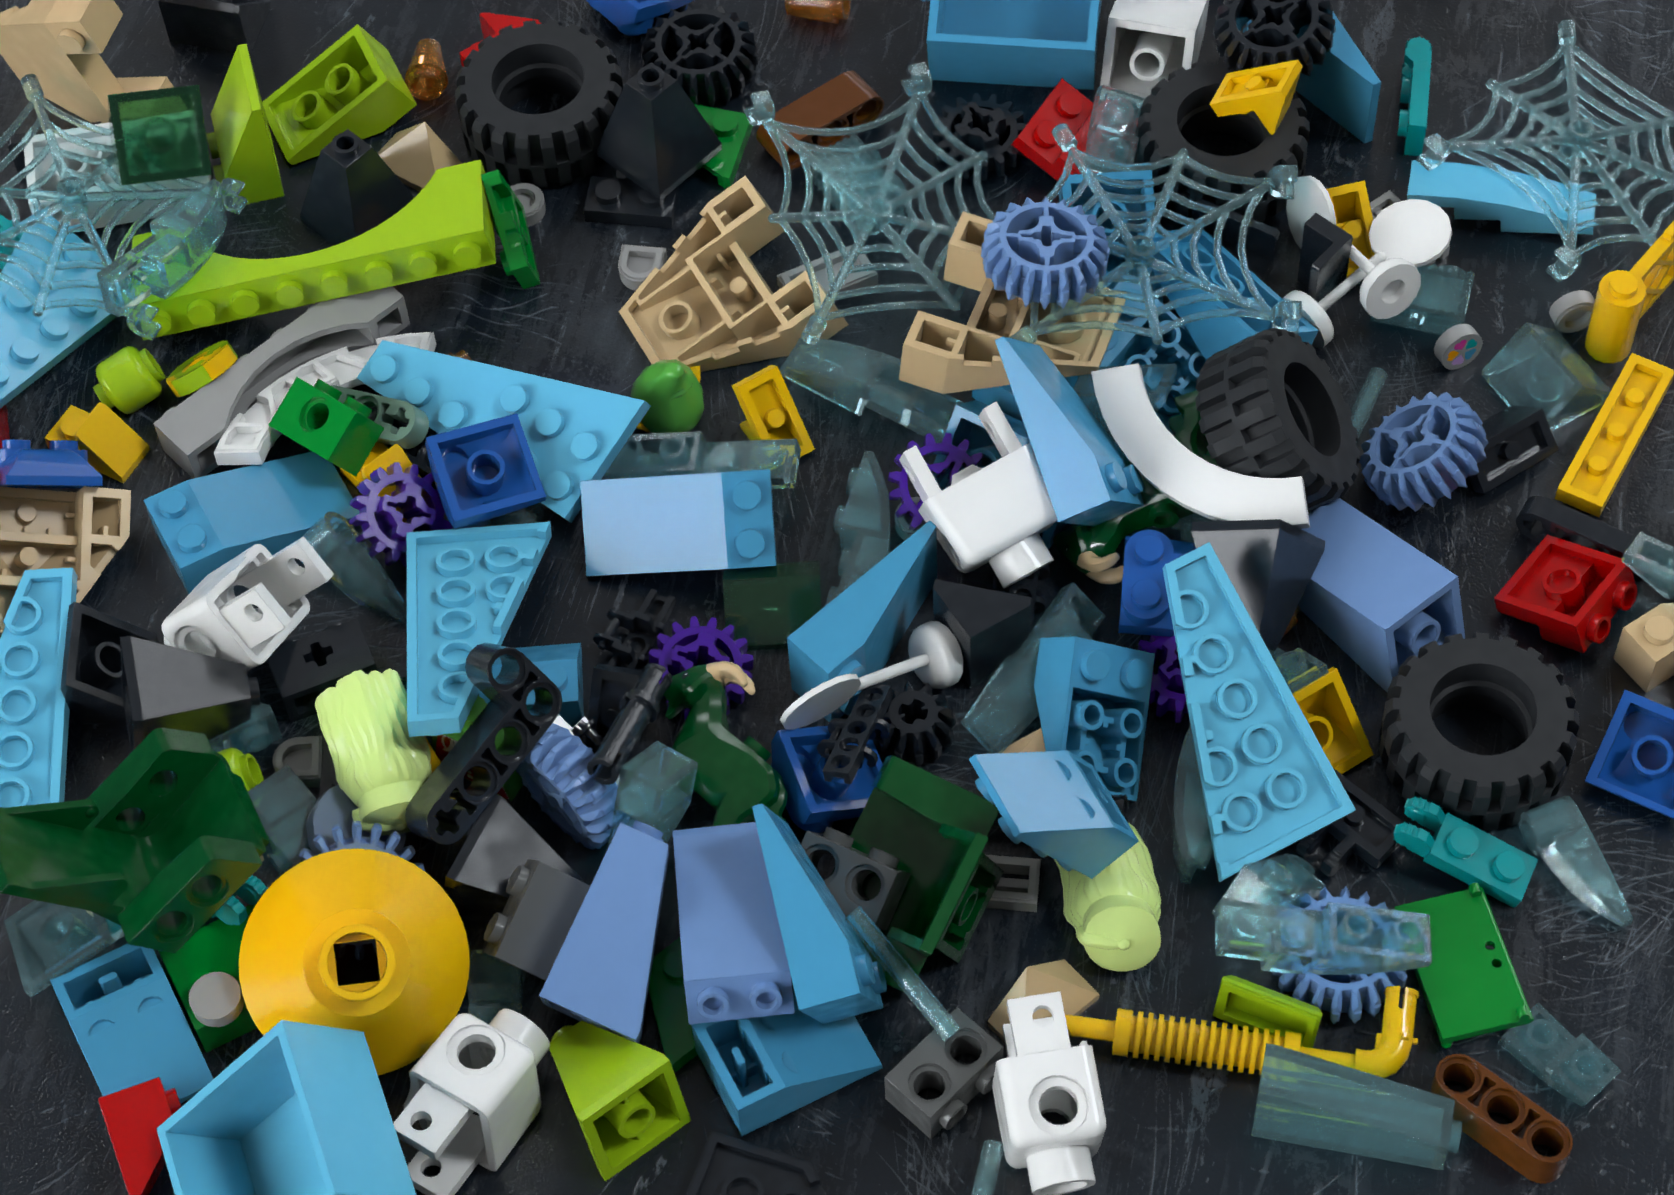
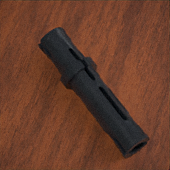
M654 663L647 664L642 669L641 675L633 689H630L629 693L625 692L619 703L620 712L595 755L587 765V771L589 775H592L599 764H601L598 773L593 778L596 782L610 785L617 781L624 764L645 727L650 722L653 723L656 720L660 711L659 703L666 690L672 684L671 673L666 674L662 682L659 683L660 678L666 671L664 666Z

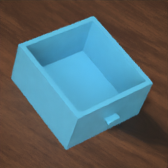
M281 1020L156 1128L175 1195H416L364 1032Z

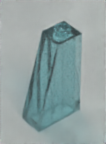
M1266 1043L1251 1136L1443 1170L1448 1152L1458 1153L1462 1121L1453 1120L1455 1104L1453 1099L1282 1046Z

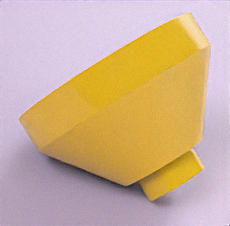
M340 849L322 853L300 862L286 871L273 882L255 905L247 921L240 945L239 979L242 994L252 1020L263 1036L281 1020L364 1032L377 1075L398 1070L425 1054L456 1017L464 999L469 979L470 958L467 935L462 919L448 894L438 882L415 864L387 852L372 849ZM375 939L380 981L338 986L334 944Z

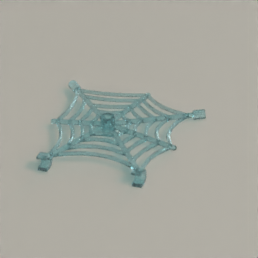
M1569 19L1562 20L1558 24V36L1561 46L1549 60L1521 77L1500 83L1494 79H1488L1486 86L1493 91L1488 112L1481 122L1470 131L1447 141L1437 133L1425 138L1423 142L1429 149L1425 153L1420 154L1416 160L1430 171L1441 165L1447 159L1450 152H1454L1477 161L1504 176L1522 189L1544 211L1565 244L1554 251V254L1559 258L1558 261L1546 269V272L1558 283L1571 276L1582 262L1583 257L1581 255L1597 246L1613 242L1648 243L1651 247L1657 240L1656 235L1662 220L1674 210L1673 202L1655 217L1651 229L1642 219L1646 204L1654 196L1674 190V173L1663 168L1655 140V130L1662 129L1663 146L1669 164L1674 171V152L1669 136V127L1674 126V112L1624 83L1576 46L1575 23ZM1564 53L1565 68L1553 81L1539 89L1520 95L1508 89L1542 74L1557 62ZM1574 54L1618 88L1667 118L1659 119L1611 90L1575 61ZM1576 72L1602 93L1647 121L1636 123L1587 94L1577 86ZM1566 77L1567 93L1536 105L1526 101L1539 97L1557 87ZM1500 96L1512 103L1510 116L1498 133L1489 140L1466 141L1474 137L1489 123L1495 114ZM1578 96L1602 113L1624 124V126L1615 127L1595 117L1579 104ZM1567 100L1569 102V111L1561 116L1553 118L1542 111L1555 107ZM1519 108L1529 114L1526 128L1516 138L1501 139L1509 132L1516 121ZM1580 114L1587 120L1580 118ZM1536 119L1545 124L1536 137H1526L1532 131ZM1570 119L1568 127L1562 124ZM1593 124L1602 128L1603 130L1595 131V127L1593 126ZM1551 129L1560 134L1557 136H1546ZM1648 131L1649 148L1654 165L1641 160L1637 148V133ZM1630 135L1629 147L1632 156L1618 151L1615 145V137ZM1607 139L1608 146L1598 143L1596 141ZM1560 145V146H1559V150H1557V149H1555V148H1553V147H1551V146ZM1529 147H1537L1561 161L1570 169V180L1560 167ZM1513 148L1538 160L1555 173L1569 191V200L1567 201L1558 188L1537 169L1512 154L1499 149ZM1480 150L1507 160L1532 175L1553 194L1568 214L1567 232L1549 205L1527 183L1506 168L1472 151ZM1592 151L1604 155L1606 158L1600 162ZM1585 158L1589 165L1581 164V159ZM1614 161L1623 163L1617 166L1611 174L1606 170L1608 164ZM1632 167L1648 173L1631 182L1623 192L1615 182L1621 172ZM1580 172L1597 174L1602 182L1580 184ZM1658 178L1670 182V184L1650 190L1639 201L1637 210L1628 200L1630 193L1643 183ZM1608 189L1615 198L1594 199L1579 203V192ZM1596 206H1621L1627 216L1591 219L1577 224L1579 210ZM1610 224H1634L1641 233L1599 237L1576 249L1577 232L1590 227Z
M925 62L909 65L908 71L912 78L901 80L906 94L911 97L910 100L886 116L858 126L824 129L800 127L775 121V107L768 90L751 93V100L754 106L744 108L752 126L763 125L780 154L785 182L783 199L779 213L770 214L768 221L780 224L795 245L808 274L813 291L815 315L809 318L801 334L802 340L807 344L816 345L819 342L827 326V320L883 310L952 309L953 311H958L961 307L959 301L967 287L960 285L953 296L948 291L951 282L944 280L941 283L937 278L947 257L948 243L938 256L932 271L923 262L928 246L937 234L952 236L958 223L950 212L943 193V183L955 177L954 193L958 208L961 213L963 211L970 213L964 203L961 182L963 172L974 166L973 185L979 205L988 219L993 220L995 218V214L986 203L980 183L981 162L987 159L988 154L986 151L976 152L966 146L940 122L927 97L932 90V77ZM920 102H922L924 109L940 133L960 151L970 156L969 158L960 163L957 162L928 137L915 119ZM906 112L899 132L880 142L855 148L818 146L798 141L789 133L816 136L852 135L877 128ZM911 127L927 147L949 164L951 168L940 173L918 155L907 141ZM781 140L799 155L805 173L806 196L802 212L787 213L792 189L791 169ZM895 142L891 155L873 165L843 167L824 164L811 153L857 155L881 149ZM903 149L921 168L933 177L925 182L915 177L899 161ZM810 165L822 175L825 192L822 212H810L813 199V176ZM887 165L881 180L869 182L845 181L835 174L853 175L869 173ZM896 169L916 187L906 191L894 185L892 179ZM830 183L838 189L840 211H830L832 199ZM879 187L877 194L869 196L867 200L863 199L853 190ZM936 187L940 209L950 225L934 222L926 208L925 192ZM888 190L898 195L890 201L886 198ZM846 197L861 210L847 211ZM918 197L919 209L925 220L918 219L912 209V200ZM905 204V211L908 217L891 212ZM829 221H843L850 230L854 243L849 253L839 234ZM811 222H821L834 240L844 260L836 278L832 260L826 246ZM788 223H802L816 242L825 262L830 289L822 304L812 263L800 239ZM889 223L905 226L900 236ZM914 228L929 231V234L920 246L918 255L906 243L908 234ZM881 231L894 244L864 246L869 235H877ZM877 251L902 253L911 263L854 265L859 255ZM896 270L919 272L929 283L867 286L840 292L850 273L862 271ZM936 291L944 300L887 302L829 312L836 300L872 293Z
M27 74L22 77L21 85L29 103L14 123L0 137V149L22 125L33 108H35L38 119L19 144L0 162V173L27 146L40 127H42L47 145L24 169L0 187V197H3L11 211L13 223L12 227L0 233V246L27 251L40 258L47 266L42 277L27 262L18 257L0 253V261L19 266L29 272L39 283L40 289L37 298L24 284L3 273H0V281L20 290L34 305L33 314L36 317L42 316L44 310L72 306L96 307L127 317L126 323L131 331L153 341L162 328L160 323L152 321L159 309L145 303L136 305V294L143 263L154 243L169 226L189 210L210 198H214L216 203L223 209L240 214L247 204L245 197L238 196L245 183L233 178H225L219 186H214L184 178L167 169L147 151L140 140L145 133L142 128H137L133 132L100 127L79 120L57 109L43 99L44 93L38 77L35 74ZM45 109L79 128L125 140L116 147L92 143L70 135L49 121ZM55 134L73 144L111 154L104 159L80 155L59 148ZM135 144L139 152L154 168L170 179L191 187V189H169L148 179L134 167L125 153ZM51 152L54 162L43 177L26 189L12 188L30 174ZM63 157L98 166L91 173L78 172L68 168ZM120 159L131 174L154 190L136 189L122 180L112 166ZM58 171L61 180L57 184V191L38 190ZM107 172L116 184L127 191H117L104 183L100 178ZM94 183L103 190V192L86 191ZM12 198L30 199L34 205V214L20 222L19 211ZM195 198L168 217L150 236L136 261L128 291L118 271L124 251L136 231L158 211L180 199ZM164 199L152 206L132 224L119 244L114 261H112L106 246L112 229L121 218L145 200ZM39 200L56 202L42 209ZM107 201L89 218L87 215L88 202ZM119 201H130L122 206L108 222L100 239L94 226L104 212ZM61 210L62 217L59 224L48 218ZM71 219H79L81 224L70 226ZM38 223L50 226L57 232L56 236L53 237L45 230L33 226ZM80 231H85L91 242L64 244L67 235ZM25 232L40 236L53 246L50 256L30 244L10 239ZM62 251H96L101 262L83 260L59 262ZM87 268L106 270L112 283L94 280L53 282L56 270ZM81 287L98 288L118 292L126 308L95 299L74 298L47 302L50 290Z
M1061 123L1053 128L1052 135L1063 152H1068L1062 175L1053 190L1047 195L1048 201L1052 202L1060 193L1070 175L1073 163H1075L1084 178L1074 194L1066 200L1067 206L1071 207L1080 198L1087 185H1089L1094 195L1082 206L1083 212L1085 214L1099 201L1105 212L1096 219L1098 226L1109 218L1115 227L1112 234L1106 238L1110 250L1109 253L1123 257L1125 261L1103 276V281L1098 283L1094 294L1085 293L1081 303L1070 299L1064 309L1059 307L1057 303H1051V313L1039 322V303L1032 302L1030 327L1024 326L1008 338L1033 344L1037 341L1038 335L1066 330L1101 329L1124 331L1152 337L1153 343L1160 345L1163 342L1162 335L1177 327L1193 321L1229 316L1272 321V328L1284 329L1299 335L1298 320L1302 318V301L1285 300L1276 303L1272 309L1269 308L1252 279L1245 251L1247 228L1253 212L1263 195L1269 191L1275 198L1294 200V183L1298 181V165L1275 166L1269 171L1267 178L1234 176L1210 169L1187 156L1188 150L1186 148L1179 149L1177 155L1159 161L1125 164L1099 159L1078 150L1076 147L1078 141L1067 124ZM1086 161L1100 167L1127 172L1155 170L1173 165L1169 173L1151 180L1124 181L1110 179L1092 172ZM1185 163L1209 177L1228 183L1253 185L1256 187L1241 195L1202 185L1181 175L1180 172ZM1178 181L1201 193L1230 201L1215 208L1193 202L1173 192V189ZM1099 182L1126 189L1149 188L1164 182L1165 184L1162 192L1130 196L1104 191ZM1169 199L1190 209L1207 214L1194 220L1166 209ZM1111 201L1132 204L1157 201L1154 210L1134 213L1117 211ZM1248 202L1250 204L1246 209L1239 229L1238 255L1242 274L1255 301L1241 296L1229 279L1221 257L1222 231L1228 215ZM1162 216L1186 226L1171 233L1159 223ZM1150 218L1149 222L1141 224L1124 223L1122 220H1142ZM1217 219L1219 220L1214 231L1213 256L1220 278L1227 289L1209 282L1199 265L1197 243L1203 227ZM1129 231H1132V232L1145 231V232H1144L1143 235H1137V236H1134V237H1133ZM1155 232L1164 237L1155 243L1152 240ZM1192 233L1189 244L1191 265L1197 276L1184 270L1178 253V241ZM1120 236L1127 248L1112 244V242ZM1170 246L1171 259L1174 266L1155 259L1154 255ZM1152 269L1164 273L1149 277ZM1171 280L1185 282L1168 285L1152 292L1151 284ZM1112 282H1129L1139 284L1142 295L1104 288ZM1199 288L1210 293L1176 299L1156 308L1154 299L1175 291ZM1093 296L1144 303L1146 310L1123 305H1080ZM1229 301L1245 308L1218 309L1194 313L1171 321L1161 327L1158 319L1159 315L1172 309L1197 302ZM1090 312H1106L1148 319L1150 329L1125 323L1100 321L1053 324L1064 316Z

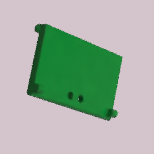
M1479 883L1470 884L1467 890L1394 907V917L1399 916L1401 922L1400 933L1408 934L1409 946L1407 952L1410 953L1411 964L1442 1048H1450L1454 1041L1526 1025L1534 1021L1483 887L1479 886ZM1486 946H1493L1494 949H1486Z

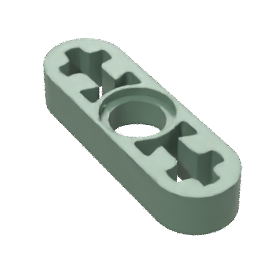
M331 385L342 392L338 400L341 403H344L349 396L368 408L377 406L378 412L374 422L384 427L377 442L392 446L398 444L401 448L410 449L419 445L426 437L429 429L428 417L425 412L412 404L402 400ZM394 419L408 423L407 427H400V429L394 427Z

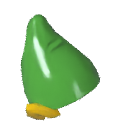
M673 359L660 360L647 366L633 383L630 395L632 398L645 400L651 405L636 428L647 433L651 431L664 436H678L693 430L700 421L704 411L703 389L700 384V365L688 367Z

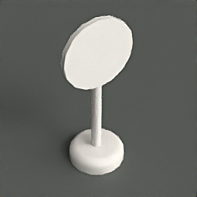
M1313 176L1298 177L1290 185L1287 194L1286 212L1293 238L1301 249L1304 224L1315 213L1335 225L1336 217L1334 205L1323 184ZM1351 246L1350 259L1367 274L1360 288V302L1365 311L1376 319H1389L1399 315L1408 308L1416 298L1421 286V275L1418 269L1411 262L1403 258H1390L1375 266L1356 247Z
M1409 199L1393 203L1383 209L1372 221L1369 240L1372 252L1375 255L1369 261L1376 266L1390 258H1403L1411 262L1416 268L1426 266L1438 259L1449 246L1452 236L1449 216L1440 206L1427 200ZM1360 267L1319 302L1305 292L1293 290L1282 298L1319 330L1312 346L1321 349L1333 339L1334 327L1325 311L1366 277L1367 274Z
M939 621L923 623L914 629L908 643L910 659L859 678L857 674H845L830 679L793 702L784 711L780 721L784 728L789 730L807 726L838 709L857 691L913 670L924 684L929 683L933 689H945L959 682L963 673V657L959 643L950 629Z

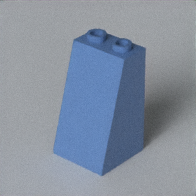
M1340 498L1323 504L1309 514L1310 528L1301 530L1324 540L1325 550L1297 607L1386 692H1388L1392 678L1398 675L1400 665L1409 656L1415 655L1418 657L1419 648L1432 641H1436L1440 646L1443 644L1445 636L1462 634L1463 639H1465L1457 575Z
M637 820L634 821L632 827L620 822L539 997L543 1005L571 1018L585 1021L639 1043L642 1038L669 859L668 844L661 839L663 836L661 831Z
M756 822L673 830L683 979L689 1024L795 1013L790 969Z

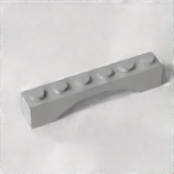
M391 286L312 304L300 317L286 327L275 331L267 341L249 354L241 356L223 374L198 389L197 392L176 407L168 409L160 419L155 421L153 424L162 450L193 479L206 476L219 466L217 465L214 451L221 436L239 413L245 414L257 402L256 396L262 390L293 369L319 356L346 346L348 352L363 347L377 345L376 338L396 335L410 325L404 296Z

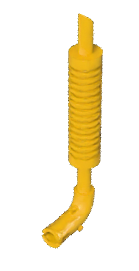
M1401 986L1386 987L1384 990L1385 1003L1382 1032L1376 1033L1375 1048L1373 1050L1356 1049L1355 1054L1301 1047V1033L1285 1031V1036H1280V1030H1275L1274 1035L1269 1034L1270 1029L1264 1028V1033H1259V1027H1254L1253 1032H1249V1026L1244 1025L1243 1030H1238L1237 1024H1233L1232 1029H1227L1228 1023H1222V1028L1217 1027V1022L1212 1021L1211 1026H1206L1207 1020H1201V1025L1196 1024V1019L1191 1018L1190 1023H1185L1186 1017H1180V1022H1176L1175 1016L1171 1015L1169 1020H1164V1014H1159V1019H1154V1013H1149L1147 1018L1143 1017L1144 1012L1138 1011V1016H1133V1010L1120 1008L1117 1009L1116 1021L1065 1014L1070 1036L1113 1042L1112 1055L1128 1057V1052H1133V1058H1138L1140 1053L1144 1054L1143 1059L1149 1060V1055H1154V1061H1159V1057L1162 1056L1165 1057L1164 1062L1167 1063L1170 1062V1058H1175V1064H1180V1059L1186 1060L1185 1065L1189 1066L1191 1061H1196V1067H1201V1062H1206V1068H1212L1213 1063L1217 1064L1218 1070H1222V1066L1227 1065V1071H1233V1066L1238 1067V1072L1243 1073L1244 1068H1249L1248 1074H1254V1069L1259 1070V1075L1264 1076L1265 1071H1270L1269 1077H1275V1073L1278 1072L1280 1073V1078L1296 1080L1297 1070L1300 1067L1352 1075V1080L1380 1081L1397 1073L1408 1060L1412 1045H1418V1038H1413L1419 992L1413 988L1406 987L1405 994H1403L1402 1008H1399Z

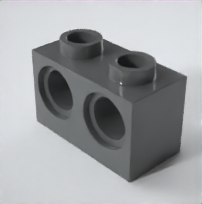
M826 827L824 834L806 831L801 846L817 871L818 862L825 853L830 852L835 859L836 866L833 874L829 878L823 879L845 916L872 929L888 930L911 875L897 868L900 859L874 847H871L869 854L852 848L851 846L855 838L830 827ZM875 872L880 878L881 889L874 899L868 900L863 893L862 886L864 879L870 873Z
M957 1007L884 1077L885 1099L932 1139L943 1127L946 1130L953 1128L965 1115L968 1108L967 1104L979 1092L985 1095L992 1090L996 1062L1003 1059V1046ZM968 1053L976 1056L978 1060L972 1064H960L954 1058L960 1054ZM927 1088L937 1089L942 1093L940 1097L933 1100L923 1099L917 1094Z

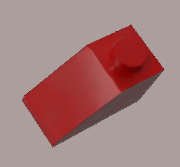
M160 1077L98 1098L129 1195L150 1194L166 1163L156 1128L182 1107L176 1088L165 1091Z

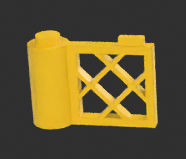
M1674 221L1630 271L1616 270L1602 277L1585 338V348L1588 354L1595 360L1613 364L1621 362L1628 357L1639 319L1674 281Z

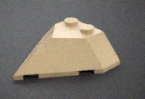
M84 486L77 492L0 487L1 633H3L5 628L3 620L25 570L73 567L77 574L76 602L80 604L101 576L102 571L130 537L131 490Z

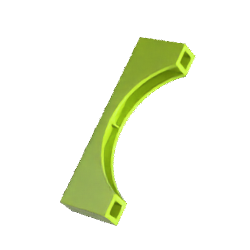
M481 160L437 169L420 193L389 219L343 243L307 254L272 259H247L221 255L194 244L177 227L135 235L132 238L128 309L142 339L147 340L496 264L494 217L481 174L485 173Z

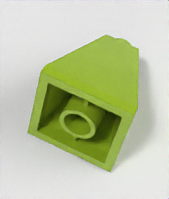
M582 1020L574 1026L567 1025L562 1027L553 1035L551 1042H549L550 1052L595 1164L605 1181L691 1121L670 1060L663 1053Z

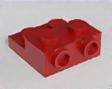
M1062 78L1011 145L1060 183L1061 175L1115 172L1116 170L1109 164L1114 157L1122 161L1134 147L1137 140L1131 134L1138 124L1105 98L1098 105H1095Z
M1547 534L1495 596L1494 601L1498 612L1538 625L1543 640L1584 653L1592 642L1600 644L1605 641L1610 632L1611 619L1619 609L1627 611L1633 606L1637 597V585L1635 584L1629 560Z

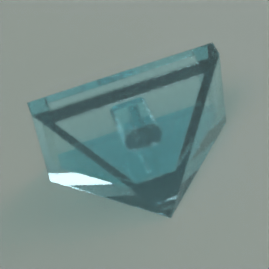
M1640 532L1624 552L1621 561L1665 599L1674 600V547Z

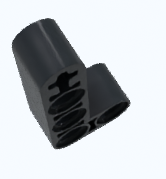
M482 643L474 647L466 658L465 669L468 678L491 701L407 806L405 814L406 824L413 834L446 845L455 843L462 838L558 717L563 701L560 690L536 665L515 648ZM500 657L502 663L501 671L494 679L492 666L495 660ZM534 690L535 703L531 709L527 710V696ZM503 728L505 734L504 742L499 749H496L495 737ZM472 768L474 774L473 781L468 788L464 789V776Z

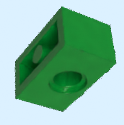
M296 377L270 421L269 426L334 465L357 476L383 432L384 427L370 420L368 417L372 409L348 396L344 403L339 402L338 400L342 392L324 381L318 379L315 385L312 386Z

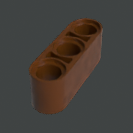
M846 71L767 117L759 126L756 139L784 169L794 170L875 122L884 109V100L858 73Z
M1465 1054L1448 1055L1439 1062L1430 1089V1102L1438 1114L1521 1175L1535 1183L1546 1184L1554 1182L1562 1175L1573 1147V1137L1570 1130L1561 1121L1478 1061ZM1458 1081L1468 1091L1455 1092L1449 1089L1445 1082ZM1494 1112L1502 1113L1512 1123L1506 1125L1499 1124L1493 1121L1488 1114ZM1538 1144L1546 1145L1557 1156L1544 1157L1538 1154L1533 1146Z

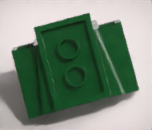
M156 728L87 799L6 808L0 807V893L91 911L121 925L129 945L176 953L262 865L260 856L266 852L265 847L270 841L242 778L231 771L224 756L212 750L206 734L169 728Z
M891 755L886 757L872 785L874 789L850 835L855 838L851 847L866 854H869L871 847L894 855L900 859L897 868L911 875L888 930L872 929L851 918H846L872 957V962L879 961L886 984L909 995L927 957L932 955L933 951L957 963L960 962L1004 871L982 852L989 839L987 835L999 813L996 805ZM875 872L870 873L863 882V893L868 900L874 899L881 889L880 878Z

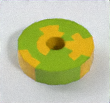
M220 341L203 349L178 366L166 378V382L176 397L188 395L223 374L236 362L238 355L228 341Z

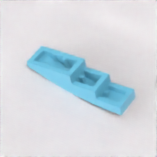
M1412 160L1407 192L1408 200H1427L1440 207H1454L1455 219L1500 220L1501 232L1593 235L1596 209L1595 193L1554 180L1505 169L1463 163Z

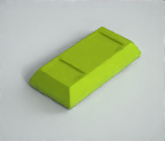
M1234 975L1223 976L1213 1012L1214 1017L1237 1024L1240 1027H1243V1025L1249 1026L1248 1030L1253 1031L1254 1027H1259V1033H1264V1028L1270 1029L1269 1034L1274 1035L1275 1030H1280V1036H1285V1031L1301 1033L1300 1046L1313 1048L1323 1014L1319 1007Z

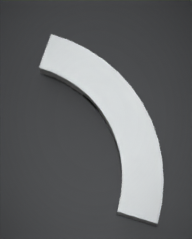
M434 332L407 333L376 338L377 345L363 347L348 352L346 346L319 356L283 375L256 396L257 402L245 414L239 413L231 421L214 451L217 465H263L269 450L282 434L270 427L269 423L296 377L312 386L320 379L330 386L337 385L351 389L364 384L357 377L382 340L434 352L436 348Z
M1139 363L1091 371L1095 395L1102 416L1114 440L1139 473L1166 497L1192 512L1215 521L1281 519L1299 529L1310 528L1302 476L1260 478L1238 474L1213 465L1192 453L1166 429L1150 403Z

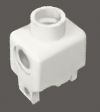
M996 401L985 407L979 414V418L1002 457L984 468L973 464L952 475L951 486L944 490L940 489L917 446L903 452L899 461L923 501L918 510L926 523L931 521L937 526V540L955 567L963 573H969L989 562L1003 588H1007L1054 561L1039 534L1049 529L1057 521V517L1031 444L1021 445Z
M304 536L274 555L264 545L255 544L208 574L168 615L161 625L164 645L244 664L248 672L263 664L310 611V604L305 595L328 582L334 573ZM294 558L301 560L305 568L299 566ZM236 585L249 588V590L237 597L234 594V586ZM252 604L258 606V608H253Z
M1060 991L1007 1000V1009L1010 1023L1003 1024L1002 1026L1007 1058L996 1062L992 1083L1006 1161L1015 1169L1028 1168L1033 1195H1060L1091 1187L1096 1183L1091 1157L1098 1152L1106 1130V1117L1093 1047L1088 1045L1087 1040L1081 1041L1079 1046L1071 1047ZM1045 1009L1052 1014V1017L1033 1020L1032 1015L1036 1010ZM1056 1112L1063 1115L1069 1123L1054 1125L1047 1122L1042 1117V1114Z
M504 1008L499 1010L492 1021L487 1024L471 1014H459L450 1022L410 1070V1091L403 1105L404 1110L393 1124L398 1138L419 1150L407 1167L414 1188L425 1195H455L478 1164L490 1171L496 1172L539 1113L541 1095L536 1066L549 1050L550 1043L543 1031L524 1015ZM473 1112H477L479 1116L474 1115ZM417 1120H419L420 1126L423 1128L422 1131L415 1130L412 1127ZM431 1165L441 1168L440 1173L434 1177H426L422 1174L423 1170Z

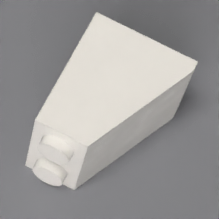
M1116 0L1108 17L1099 98L1142 105L1145 98L1151 94V89L1162 79L1168 81L1169 74L1181 67H1184L1185 70L1191 69V65L1198 61L1205 33L1209 0Z

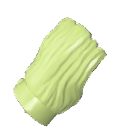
M390 668L383 673L371 671L369 674H365L362 670L354 671L338 680L336 687H329L323 691L315 701L320 729L328 744L337 783L340 789L358 807L352 810V818L354 821H361L362 831L371 833L374 823L382 825L381 835H390L394 831L399 834L411 832L406 824V808L432 774L429 746L424 736L409 737L407 693L398 672Z
M1130 823L1128 824L1139 842L1093 879L1074 869L1071 871L1065 870L1054 859L1060 870L1064 899L1063 913L1067 922L1075 928L1076 938L1084 945L1089 957L1100 967L1117 972L1132 971L1144 967L1157 955L1161 945V932L1158 925L1161 915L1159 886L1155 878L1148 848L1136 828Z

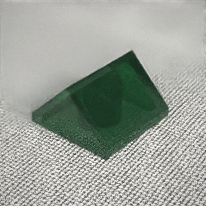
M199 85L107 95L110 140L121 186L212 175Z
M820 561L777 563L776 566L724 569L725 627L730 624L734 626L733 641L746 638L748 641L747 651L788 649L787 637L822 609Z

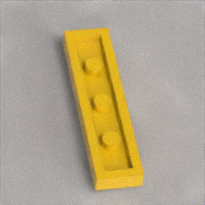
M1631 353L1559 484L1555 496L1556 500L1600 517L1673 381V369Z

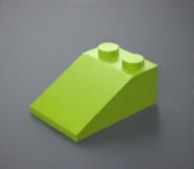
M358 24L262 102L267 121L286 160L291 165L319 156L321 150L331 143L336 135L345 132L347 129L362 140L382 133L417 105L388 49Z
M247 43L241 44L236 48L211 112L214 132L206 133L212 159L220 158L221 161L220 165L213 166L219 192L228 190L232 207L285 196L271 132Z

